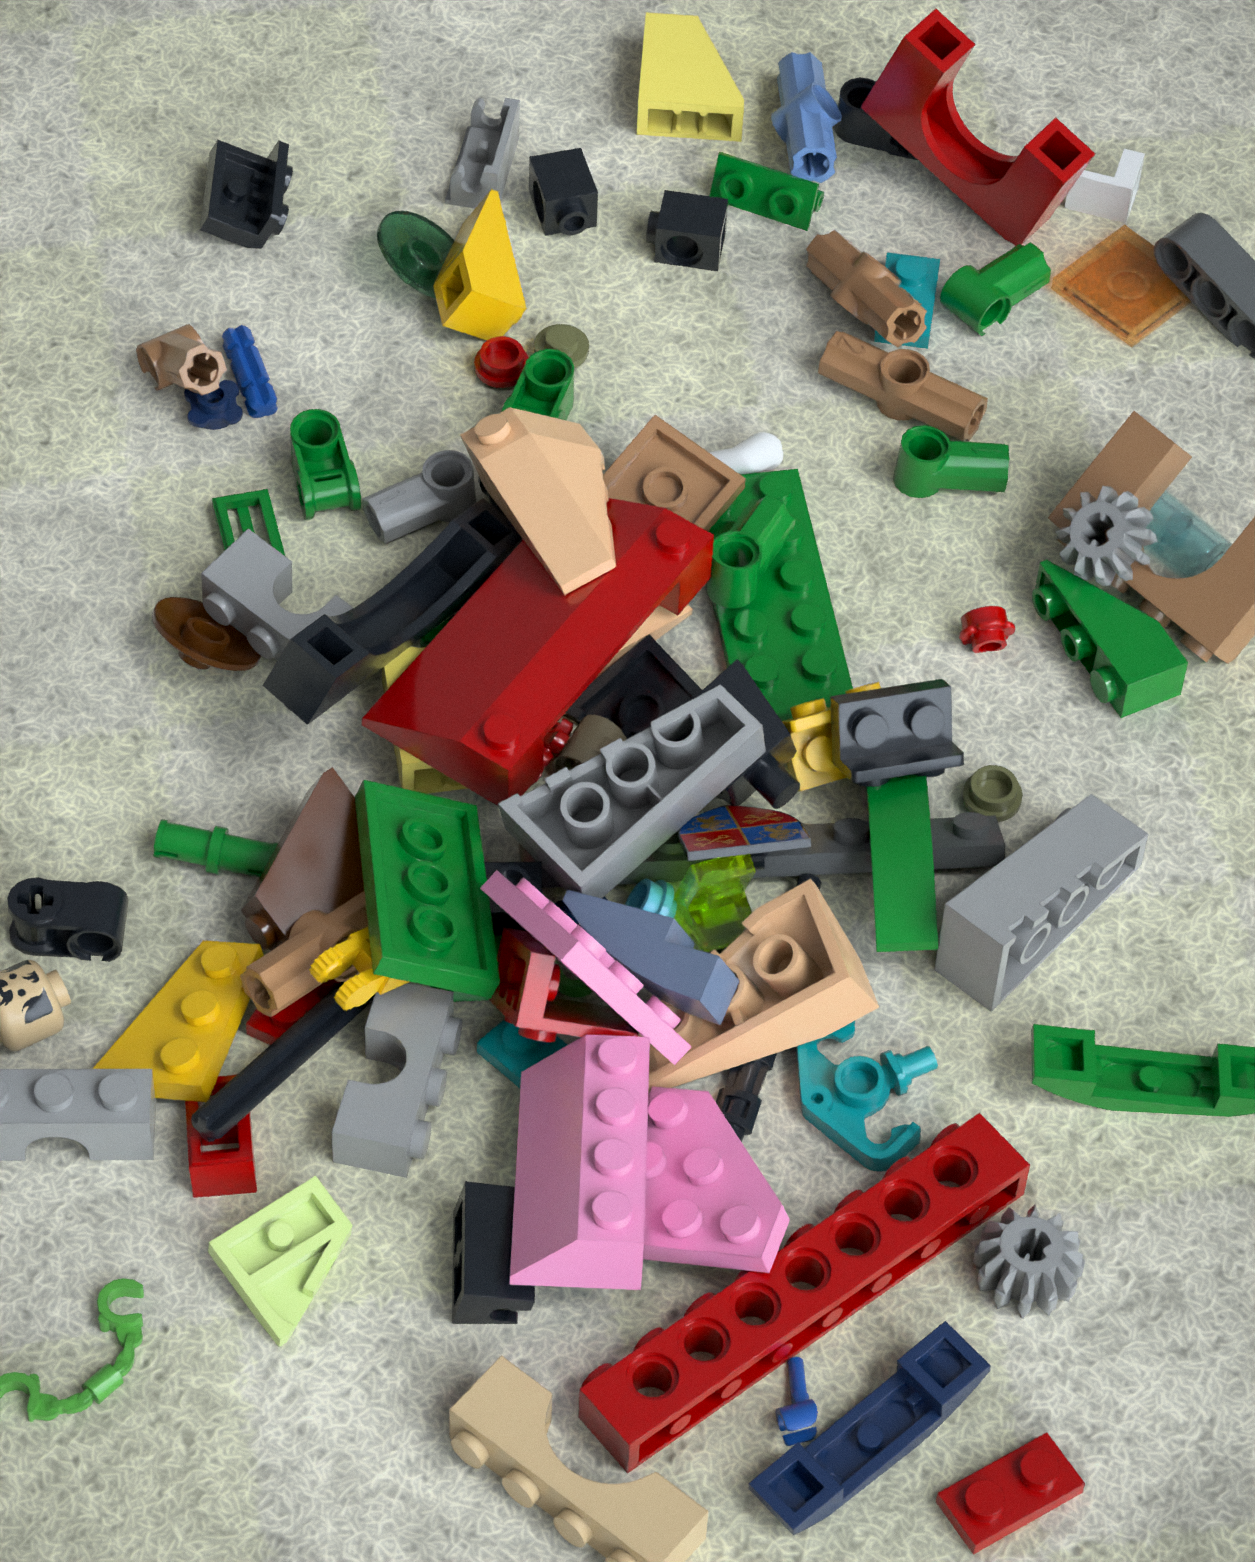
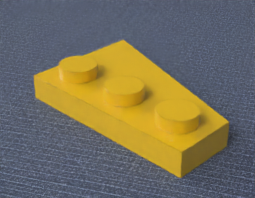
M203 940L92 1069H152L155 1098L207 1102L250 1001V997L244 992L240 975L246 971L247 966L264 956L260 944Z

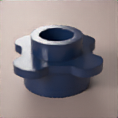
M223 380L219 383L218 389L205 395L185 389L184 398L191 405V410L187 414L189 424L196 428L218 430L238 423L243 417V410L236 403V397L239 395V386L231 380Z

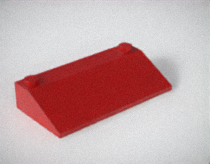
M609 498L606 506L607 515L612 525L616 567L566 595L563 594L525 541L522 540L362 717V726L497 806L498 803L517 793L521 797L543 773L544 737L652 612L660 605L678 616L711 578L714 535L667 508Z

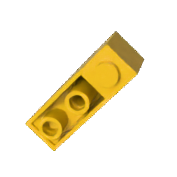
M493 189L488 192L463 222L433 285L442 326L484 340L504 336L512 325L518 323L527 309L498 191Z

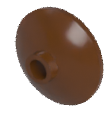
M169 597L158 601L153 609L152 621L155 628L163 638L179 651V657L194 668L206 670L214 667L231 671H245L254 668L261 658V655L249 644L245 635L230 624L224 626L216 622L207 613L201 601L183 597Z

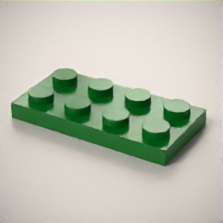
M363 779L355 795L373 974L491 999L500 983L489 896L480 889L487 879L477 805Z

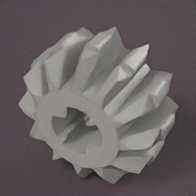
M1102 486L1097 500L1089 492H1080L1082 508L1078 512L1073 508H1063V515L1071 521V525L1055 531L1057 539L1067 544L1059 553L1062 561L1068 565H1075L1074 574L1079 578L1087 581L1095 577L1096 582L1102 586H1110L1115 574L1125 581L1133 580V571L1130 565L1134 561L1141 565L1150 564V558L1141 549L1142 546L1157 542L1156 534L1150 529H1146L1147 525L1153 520L1151 512L1145 507H1138V498L1129 491L1123 492L1118 496L1117 491L1112 487ZM1108 528H1110V529L1107 531V537H1108L1109 541H1108L1106 544L1101 545V544H1103V543L1106 541V536H1105V534H1104V531L1107 530Z
M1035 1204L1028 1210L1026 1217H1021L1008 1207L1002 1214L1000 1223L989 1220L982 1230L981 1241L979 1245L975 1246L973 1256L975 1268L979 1269L977 1282L980 1291L996 1290L994 1302L997 1309L1008 1304L1011 1298L1018 1300V1310L1022 1319L1030 1312L1032 1302L1036 1301L1038 1307L1048 1316L1052 1310H1055L1058 1299L1069 1302L1070 1298L1075 1294L1077 1280L1082 1276L1085 1264L1083 1254L1078 1252L1080 1245L1078 1231H1062L1063 1220L1060 1213L1048 1220L1039 1218L1040 1213Z

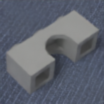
M247 529L201 573L202 600L207 613L219 624L224 626L230 624L245 635L252 648L266 659L274 657L278 661L290 639L322 615L336 616L353 609L351 605L337 595L320 610L310 614H295L282 608L279 604L292 593V561L250 529Z
M407 983L382 995L378 992L375 993L365 1025L366 1059L391 1064L400 1070L401 1073L394 1079L381 1084H368L348 1080L332 1129L334 1163L407 1178L412 1159L418 1158L423 1160L425 1158L430 1141L432 1123L424 1121L429 1105L436 1107L441 1105L446 1087L447 1070L440 1069L444 1054H456L462 1032V1019L454 1017L453 992Z
M0 1069V1161H26L27 1146L35 1140L47 1137H63L81 1143L88 1150L90 1160H154L156 1099L152 1069Z

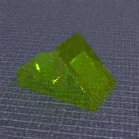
M750 854L714 858L690 865L674 895L673 900L677 902L675 914L677 921L703 951H713L714 949L729 946L746 929L742 922L752 913L745 890L756 873Z

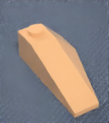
M510 407L499 414L486 416L475 427L460 434L485 489L564 595L616 567L612 525L607 515L606 502L609 501L608 490L603 479V470H605L604 457L600 448L579 423Z
M811 879L758 907L742 922L746 929L720 954L715 949L711 952V954L720 956L740 980L721 1025L685 1013L661 1000L663 1004L681 1019L673 1030L692 1047L674 1065L650 1044L648 1096L652 1086L673 1088L826 1037L879 1008L859 956L818 887Z

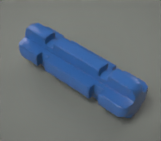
M240 325L235 329L227 328L222 334L224 340L223 348L227 358L232 361L230 366L241 395L246 397L244 403L249 415L253 418H261L275 414L278 409L276 404L277 396L273 386L268 383L270 378L259 350L253 345L255 340L251 330L244 325Z

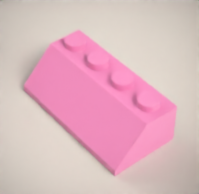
M586 1034L521 1072L510 1285L641 1290L645 1226L650 1037Z

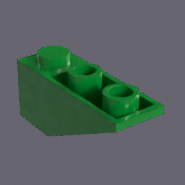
M1049 560L1039 562L1036 585L1032 591V601L1035 610L1044 621L1051 619L1060 631L1062 646L1069 659L1073 662L1080 660L1089 672L1091 687L1100 702H1110L1120 718L1181 695L1188 661L1159 621Z

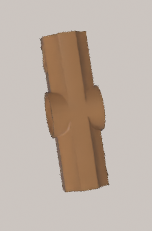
M836 230L829 234H817L806 248L808 253L806 267L832 290L830 296L860 321L871 325L882 337L897 348L904 343H915L927 328L924 323L927 310L910 293L899 286L902 281L871 255L864 251L861 252Z
M836 331L827 342L824 354L819 361L818 374L876 400L880 412L888 418L895 420L915 418L962 441H970L978 430L987 409L988 398L930 372L929 362L917 351L897 349L888 353L850 334Z
M365 891L329 914L321 910H311L304 913L292 927L289 940L246 967V971L240 975L244 992L254 1002L258 1011L272 1017L322 984L310 974V965L325 950L346 941L350 934L368 927ZM351 965L334 980L346 982L349 978L359 975L360 972Z

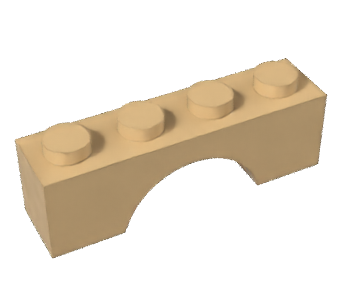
M502 1355L449 1409V1438L452 1439L451 1446L466 1464L476 1469L486 1465L503 1478L502 1485L512 1499L526 1508H531L534 1504L538 1505L554 1518V1526L564 1539L579 1548L584 1547L586 1543L606 1557L605 1562H685L706 1539L709 1511L659 1473L654 1472L627 1483L608 1484L586 1479L567 1468L555 1455L547 1438L552 1419V1393Z

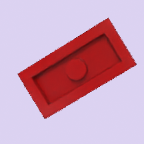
M1046 1432L938 1492L936 1503L970 1551L975 1554L1080 1495L1084 1491L1085 1482Z

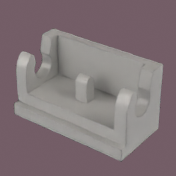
M478 98L474 102L471 111V126L467 127L457 163L451 176L445 204L475 209L491 189L498 191L501 201L519 140L520 100L505 98L500 112L501 118L492 119L485 115V102L483 98Z

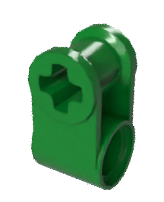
M555 349L539 350L530 355L512 394L504 403L502 411L511 407L567 420L574 403L575 367L572 359L566 353Z
M309 409L300 412L293 418L290 424L291 465L295 475L297 495L304 520L314 518L315 512L348 506L351 511L360 510L362 502L358 476L354 463L349 458L338 419L330 412L321 409Z

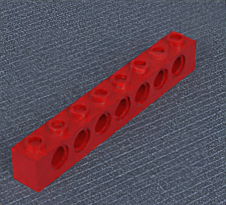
M980 1113L961 1126L957 1123L947 1126L934 1138L929 1148L913 1159L906 1156L896 1161L886 1171L882 1180L867 1191L855 1190L848 1194L837 1205L834 1213L816 1226L809 1223L796 1230L787 1240L784 1248L777 1252L770 1273L741 1270L736 1276L735 1281L716 1295L709 1292L696 1299L686 1310L684 1317L664 1330L658 1327L645 1334L635 1345L633 1352L614 1365L605 1363L593 1370L583 1381L579 1389V1419L628 1474L783 1365L790 1358L803 1351L1023 1196L1030 1164ZM941 1181H951V1182H954V1183H956V1184H958V1185H960V1186H959V1187H947V1186L942 1185V1184L939 1183V1182H941ZM902 1214L910 1217L912 1220L899 1221L892 1218L891 1215ZM845 1248H855L862 1251L864 1254L849 1255L841 1250ZM805 1282L813 1285L815 1288L800 1290L791 1284ZM745 1317H757L762 1319L766 1323L761 1325H749L747 1323H744L740 1319ZM694 1352H707L716 1358L700 1361L691 1357L690 1354ZM645 1387H655L662 1390L664 1394L657 1397H649L639 1393L638 1390Z

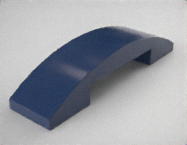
M944 1321L897 1360V1372L808 1446L804 1448L799 1442L749 1482V1490L793 1536L830 1516L927 1439L990 1372L991 1365L955 1329Z

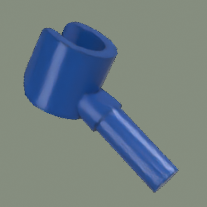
M792 1357L787 1361L792 1404L776 1409V1421L781 1432L786 1430L795 1431L812 1426L818 1416L817 1406L813 1399H809V1394L807 1393L804 1362L800 1357ZM817 1427L793 1432L782 1437L786 1446L813 1440L817 1434Z

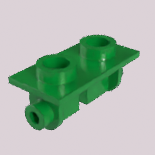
M719 152L709 196L728 199V205L808 231L813 211L818 212L821 208L824 191L818 190L819 184Z

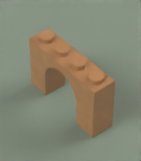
M1133 411L1048 516V519L1060 529L1070 526L1071 521L1063 515V508H1073L1078 512L1082 508L1080 492H1089L1097 500L1102 486L1112 487L1117 491L1118 496L1123 492L1129 491L1138 498V507H1145L1150 511L1192 456L1137 412ZM1255 517L1218 562L1200 574L1187 578H1166L1156 575L1149 564L1141 565L1134 561L1130 565L1133 571V580L1125 581L1115 574L1111 583L1113 587L1123 594L1130 586L1141 594L1144 600L1138 607L1148 616L1159 621L1164 628L1172 620L1186 631L1180 642L1205 662H1208L1214 654L1229 664L1241 653L1255 635ZM1108 528L1107 530L1104 531V534H1105V536H1106V541H1105L1103 544H1101V545H1104V544H1106V543L1109 541V539H1108V537H1107V531H1108L1110 528ZM1056 539V540H1057L1058 542H1060L1064 547L1067 546L1066 543H1063V542L1060 541L1059 539Z

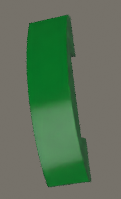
M913 774L892 777L884 785L866 787L876 952L938 950L935 878L927 777Z
M1033 1024L1032 1084L1060 1097L1111 1111L1223 1117L1255 1114V1047L1217 1043L1211 1057L1096 1045L1095 1030Z

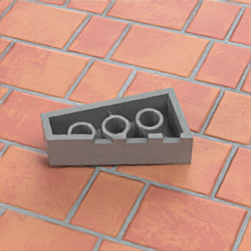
M720 684L651 721V727L625 741H622L621 738L601 748V754L571 770L565 767L545 778V784L521 797L517 793L498 803L505 829L537 862H541L542 867L566 891L568 889L602 899L766 752L763 725Z
M1092 794L1072 809L1066 808L1052 824L945 903L942 926L938 933V951L934 970L992 1012L1142 865L1148 833Z

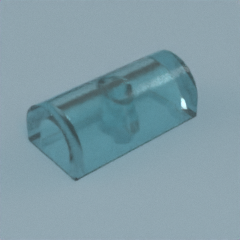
M1167 490L1164 491L1150 510L1153 520L1147 525L1146 529H1150L1156 534L1157 542L1143 547L1181 578L1192 577L1206 571L1218 562L1232 545L1229 540Z

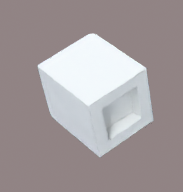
M1124 149L1114 177L1084 170L1066 196L1065 209L1127 223L1139 188L1145 153Z

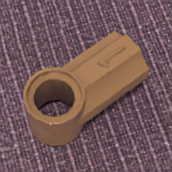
M190 324L141 343L136 348L142 372L146 373L149 371L158 383V386L155 387L156 391L176 384L197 394L205 395L219 388L220 378L227 370L222 353L205 346L197 331Z

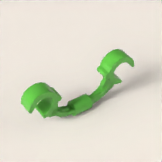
M122 1278L113 1280L100 1291L97 1300L99 1328L102 1332L110 1330L116 1332L118 1342L124 1349L117 1356L113 1366L106 1363L82 1384V1393L59 1400L53 1395L40 1393L41 1386L37 1374H30L28 1376L25 1373L12 1372L0 1376V1399L4 1394L14 1390L23 1391L28 1394L27 1414L29 1422H33L35 1419L51 1421L58 1417L59 1414L81 1412L90 1407L93 1400L97 1404L104 1401L124 1383L122 1377L131 1370L135 1361L134 1349L143 1341L141 1328L143 1327L142 1314L117 1315L111 1312L109 1306L119 1297L143 1298V1285L133 1279Z

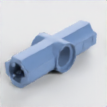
M791 52L778 62L780 73L777 76L781 107L771 114V120L776 132L786 143L790 173L808 181L822 183L835 174L834 161L837 155L832 127L841 121L842 115L837 103L826 90L822 62L811 52L806 54Z

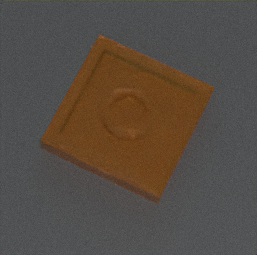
M1125 224L1053 277L1051 287L1053 291L1131 347L1135 346L1191 303L1188 297L1158 266L1154 256V245Z

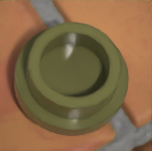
M567 324L551 325L537 334L534 341V353L544 349L559 350L566 353L572 359L574 367L577 368L588 357L589 340L583 331Z
M988 765L979 768L965 782L962 795L963 803L969 812L980 813L985 816L996 815L998 822L1012 818L1019 811L1023 797L1022 788L1015 775L1010 770L998 765Z

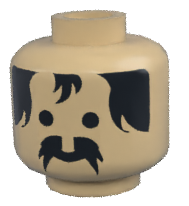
M24 960L0 971V1042L11 1051L22 1050L62 1030L64 1015L61 1008L71 1004V999L56 969L45 974L37 962Z

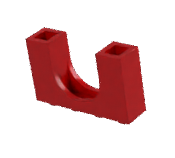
M935 8L903 37L861 108L999 235L1015 246L1018 244L1022 245L1051 218L1096 153L1056 117L1024 146L1018 156L999 153L978 140L962 121L953 98L954 79L976 44Z

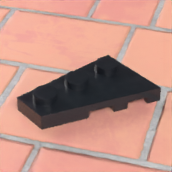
M648 634L595 679L563 716L578 724L587 715L604 717L617 725L624 733L626 739H629L651 727V721L691 701L702 689Z

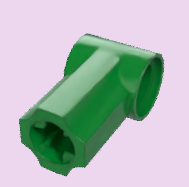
M1030 242L1026 245L1018 244L979 270L972 265L959 268L943 286L940 302L980 336H983L986 333L982 330L996 321L1002 324L1008 317L1012 306L1048 284L1051 268L1047 265L1044 252Z
M926 425L914 426L907 429L902 435L893 481L901 493L914 498L930 497L936 494L940 488L1005 492L1010 460L1009 446L997 443L949 441V438L935 427Z
M768 495L759 500L751 499L732 528L714 539L711 578L706 583V592L711 601L719 606L731 609L747 606L755 599L760 578L794 531L795 517L785 508L784 502Z

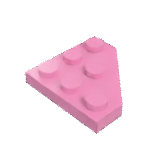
M496 870L480 889L523 929L552 952L566 968L637 1030L642 1037H650V1044L670 1062L676 1065L692 1047L673 1030L681 1019L654 995L644 1003L636 995L644 985L617 960L615 961L606 952V949L590 934L577 925L552 901H549L524 877L515 886Z
M652 1086L648 1096L643 1260L770 1273L790 1221L780 1200L709 1091Z

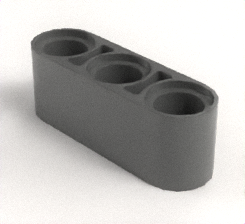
M1195 213L1155 243L1154 256L1157 264L1164 274L1231 343L1237 347L1243 345L1252 352L1249 356L1255 358V260L1214 218L1205 213Z

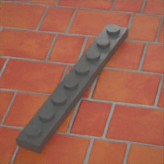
M965 812L951 818H930L934 869L996 866L1005 859L1006 845L996 815L985 816L980 813ZM844 818L835 823L805 824L801 822L811 838V847L769 852L764 858V870L720 875L718 874L717 863L712 858L687 860L680 846L677 831L619 884H638L643 879H649L653 882L658 880L680 882L801 876V874L806 873L825 875L872 872L869 821L858 818ZM519 843L520 862H537ZM542 867V888L562 887Z

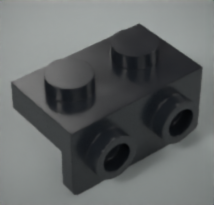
M217 140L209 152L200 231L246 248L262 249L271 234L279 235L285 225L289 206L283 203L284 194L289 187L293 174V167L287 165L289 144L278 140L269 156L265 158Z

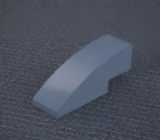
M567 889L563 902L579 924L606 949V952L615 961L617 960L644 985L643 988L685 1013L718 1025L722 1024L740 980L720 956L693 949L695 943L674 918Z

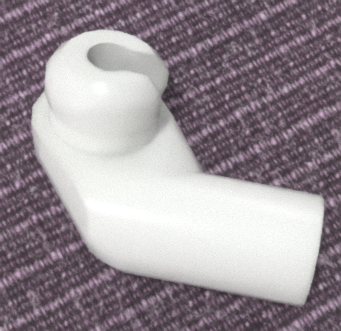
M758 432L733 448L709 452L740 475L775 469L782 462L784 455L781 441L775 435L766 432Z

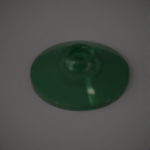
M393 211L387 214L377 228V241L385 260L403 282L427 296L436 298L433 285L454 243L453 238L436 223L417 213Z

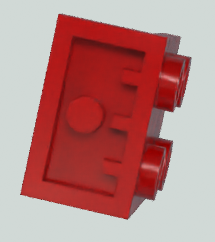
M503 927L497 956L500 983L489 1001L505 1016L504 1020L519 1027V1035L543 1042H555L557 1033L578 1036L580 1038L586 1034L638 1037L639 1032L610 1007L555 998L560 982V967L558 964H555L556 956L527 931Z

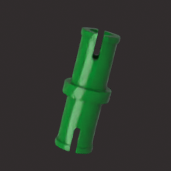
M161 819L155 837L153 857H163L206 866V873L219 875L221 869L260 877L278 843L230 835L229 829L226 827L215 826L214 830L211 831Z

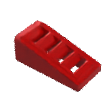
M236 1075L218 1076L210 1096L215 1095ZM185 1101L188 1161L193 1197L256 1193L257 1181L251 1111L222 1138L208 1142L200 1136L199 1131L191 1123L192 1115L199 1109V1102ZM239 1143L238 1148L203 1151L202 1147Z

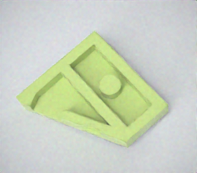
M314 1176L210 1241L208 1253L258 1322L280 1347L289 1340L351 1235L353 1225L319 1179Z

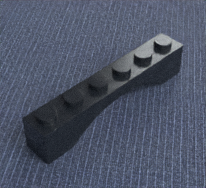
M482 498L453 519L405 569L373 596L341 615H322L292 637L262 686L304 723L310 724L463 607L522 542L523 538L502 513Z

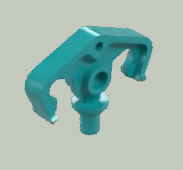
M855 1021L826 1037L796 1046L801 1111L803 1117L862 1166L871 1171L883 1172L887 1171L899 1159L906 1157L920 1143L921 1127L914 1122L910 1125L904 1124L894 1127L891 1130V1137L887 1142L876 1144L867 1138L865 1118L874 1115L884 1108L889 1100L890 1089L893 1088L897 1096L906 1094L908 1091L907 1086L912 1084L913 1078L937 1069L938 1063L932 1049L926 1046L904 1056L900 1053L893 1054L891 1050L882 1052L880 1054L881 1066L875 1060L865 1056L850 1057L839 1065H835L820 1053L817 1045L823 1039L828 1038L834 1039L839 1043L853 1038L855 1035Z

